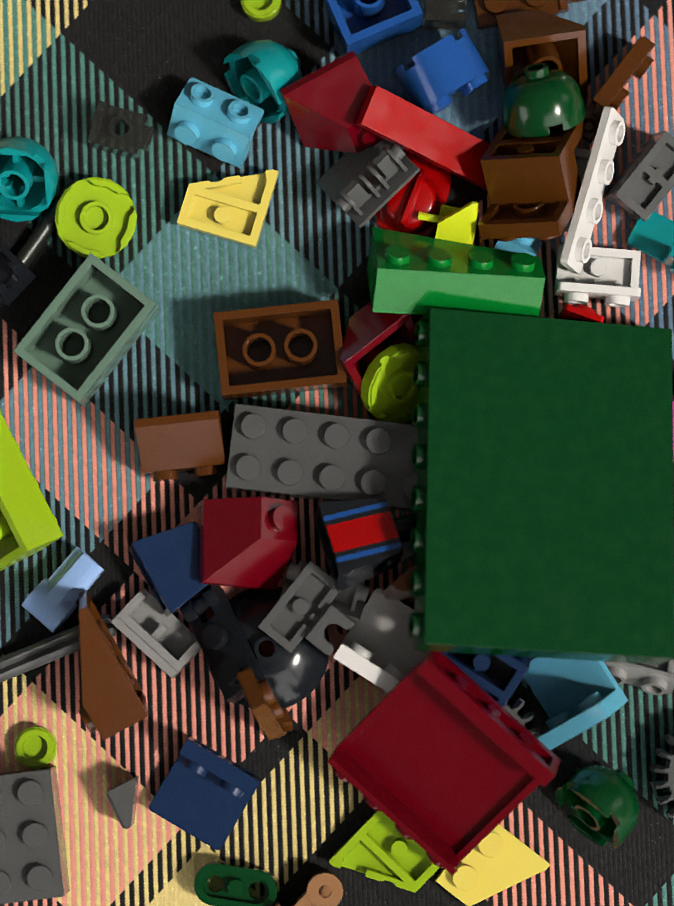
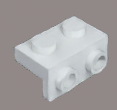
M558 245L554 296H564L563 302L569 304H588L589 298L605 299V306L623 308L629 307L630 301L636 302L640 298L639 273L641 251L592 247L587 263H583L581 273L576 274L571 273L560 263L564 245Z

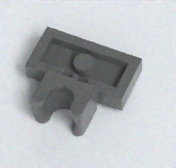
M310 560L258 627L290 653L305 637L323 653L330 656L333 652V644L325 637V628L330 624H338L342 628L349 630L354 626L355 622L331 604L340 591L336 590L333 578Z

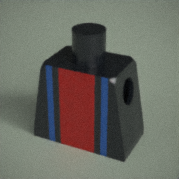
M384 498L318 503L314 517L337 591L347 589L395 568L403 554L401 543L410 541L411 530L413 527H416V517L414 514L393 519L388 502Z

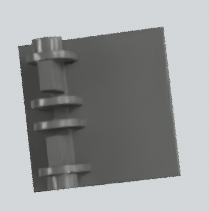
M383 139L378 144L370 146L358 154L346 152L315 183L361 228L420 169L396 143L393 144Z

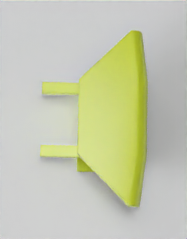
M472 201L461 208L441 204L439 215L419 211L418 219L437 223L436 239L473 245L477 228L478 202Z

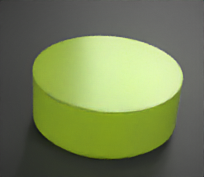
M241 0V7L245 15L251 20L266 22L278 14L281 8V0Z
M34 726L25 729L19 734L14 748L16 757L21 764L28 768L38 769L47 766L54 760L58 744L56 737L50 730Z

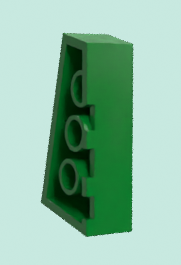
M372 227L367 264L372 312L424 315L430 308L539 317L545 283V274L540 257L527 253L509 252Z

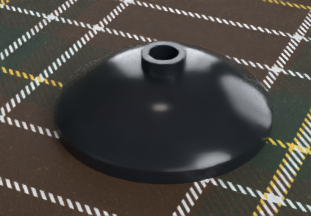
M277 587L274 591L248 589L229 599L230 605L281 707H290L303 700L316 688L325 673L329 656L305 637L290 653L262 631L258 626L280 600L283 588ZM325 628L324 635L329 640L328 632ZM269 640L274 644L275 651L273 655L265 657L260 654L259 645L262 641ZM208 664L210 673H211V675H212L214 681H215L216 684L218 685V683H217V681H216V679H215V677H214V675H213V672H212V670H211V668H210V666H209V664ZM245 697L237 702L250 708Z

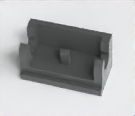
M667 131L652 134L606 191L603 198L610 204L622 206L627 211L625 215L628 218L646 221L674 186V137Z

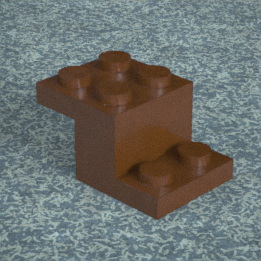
M583 121L563 131L562 124L549 127L550 135L527 138L510 135L509 130H505L504 123L502 124L480 160L490 200V206L478 224L481 239H497L507 242L517 238L536 237L539 240H550L562 235L574 213L581 188L574 150L585 132Z

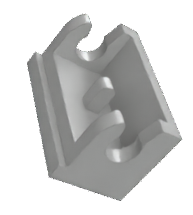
M145 588L141 592L139 591L111 621L116 628L172 679L201 650L195 634L175 615L171 614L166 617L156 598Z

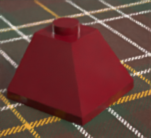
M353 51L280 90L304 147L358 154L383 140V138L355 125L372 85Z
M369 302L349 318L340 361L360 399L362 379L367 367L375 357L393 345L402 343L414 345L415 325L409 314L372 312L371 302ZM367 411V413L373 420L376 419V417H374L369 411Z
M269 497L201 500L199 583L266 591L276 590L298 542V501Z

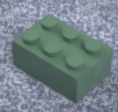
M90 253L13 351L82 406H85L159 313L160 309L153 300Z

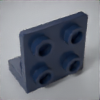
M190 736L149 805V809L210 847L220 850L262 778Z

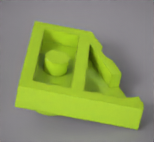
M375 811L329 860V863L334 867L341 868L342 866L364 873L365 877L380 882L389 881L394 883L396 887L414 893L439 869L430 861L426 851L414 840H409L402 836L396 829L395 823L382 811Z

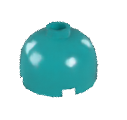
M259 39L251 40L241 45L224 58V64L229 62L230 69L224 75L232 94L237 98L262 108L264 114L261 122L273 124L288 113L280 90L303 78L301 62L294 51L272 40Z
M16 136L0 140V218L14 222L33 220L48 208L56 194L59 174L55 160L44 146L33 139Z

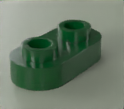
M211 862L204 865L198 871L194 880L196 895L202 902L211 906H272L278 893L277 882L268 871L222 862ZM217 875L223 879L224 886L220 890H213L209 887L208 879L211 876ZM254 882L263 884L265 888V893L260 897H254L249 892V886Z

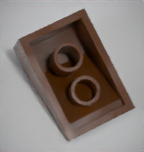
M85 590L79 593L82 699L79 700L82 709L79 710V713L90 733L97 730L104 741L148 717L147 702L143 690L90 595Z

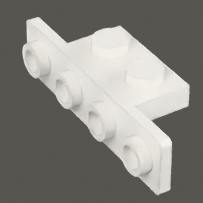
M604 106L592 150L575 148L574 150L581 188L574 213L564 229L568 233L560 258V263L571 273L580 274L583 263H587L592 251L590 239L594 225L598 224L602 217V197L605 186L609 185L614 175L613 159L616 148L622 144L625 137L624 119L614 107Z

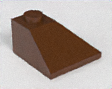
M537 9L495 15L497 48L504 91L515 77L524 73L523 69L526 66L535 63H546L548 68L559 69L571 75L579 86L582 98H588L586 29L584 25Z

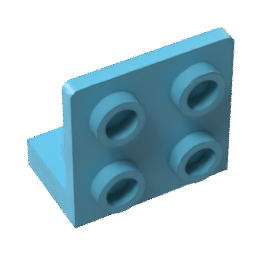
M536 657L530 660L529 669L524 675V679L550 718L545 722L549 729L537 738L549 750L605 720L628 702L627 697L604 661Z

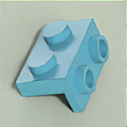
M190 78L174 103L167 135L241 169L247 158L254 132L263 117L264 110L196 78Z

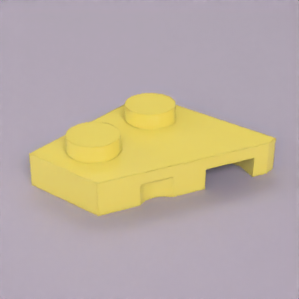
M271 169L266 170L265 173L243 177L237 175L225 177L214 182L190 183L185 194L177 225L256 249L279 172Z
M499 824L461 861L458 871L454 875L443 868L435 881L465 905L472 906L546 870L550 864Z

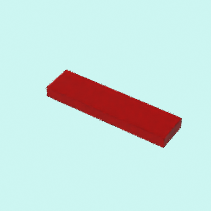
M377 85L370 87L355 125L393 144L396 143L399 147L487 191L480 160L489 147V143Z

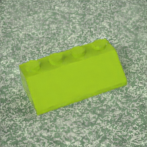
M0 409V571L41 551L64 535Z

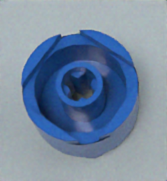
M465 28L460 29L455 35L458 39L457 41L450 34L411 58L413 62L407 65L409 70L406 71L403 64L394 70L412 103L433 115L450 106L449 104L453 102L450 96L460 91L462 96L465 97L484 86V83L488 81L485 74L489 72V69Z

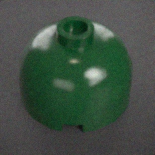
M535 63L526 66L523 69L524 73L515 77L505 88L502 97V115L505 130L508 129L509 134L512 136L525 138L550 135L549 127L562 124L563 131L580 124L586 117L583 98L576 81L571 75L559 69L548 68L546 63Z
M598 765L577 769L555 791L558 806L561 807L566 803L567 807L574 813L567 817L570 823L586 838L601 847L611 842L612 849H617L637 824L640 813L637 795L633 790L634 783L626 773L619 769L613 771L610 768Z

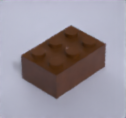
M338 299L213 313L221 393L224 400L347 387L346 371L340 361L343 342Z

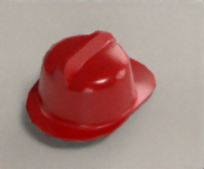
M405 151L406 156L420 171L375 214L377 224L381 229L427 237L432 233L437 223L419 220V211L435 215L440 214L441 204L445 205L450 193L451 174L409 151Z

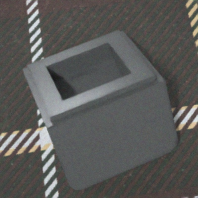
M139 776L107 791L108 799L122 828H125V830L132 827L135 823Z

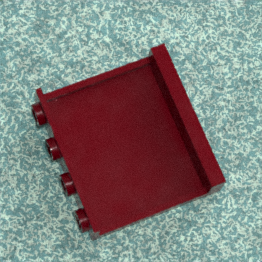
M428 651L341 740L327 762L332 766L334 773L339 779L346 783H351L363 794L365 801L371 808L379 812L382 811L395 823L396 829L402 836L409 840H414L420 845L434 865L439 868H445L450 874L454 875L458 871L461 861L538 785L541 784L545 787L556 776L560 759L444 653Z

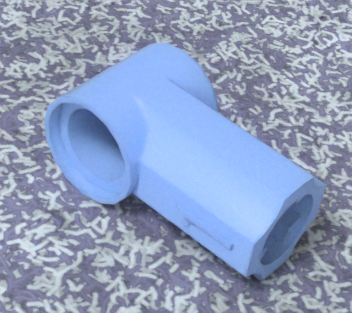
M76 547L49 579L45 578L34 588L23 602L22 607L54 633L78 606L76 602L79 600V593L88 590L100 577L104 569L83 550Z

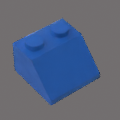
M324 0L330 21L345 54L353 51L357 55L422 27L423 11L418 0Z

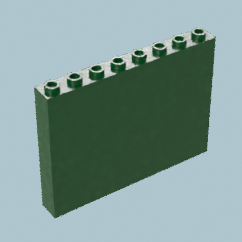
M430 308L420 321H416L413 337L414 345L419 346V361L415 362L413 369V385L419 387V402H415L412 412V425L414 428H418V444L415 443L413 445L411 455L412 468L417 469V485H414L411 491L412 511H417L416 527L412 528L410 534L411 553H416V570L412 569L409 578L410 595H415V612H411L408 622L409 637L414 638V650L658 665L673 660L672 329Z

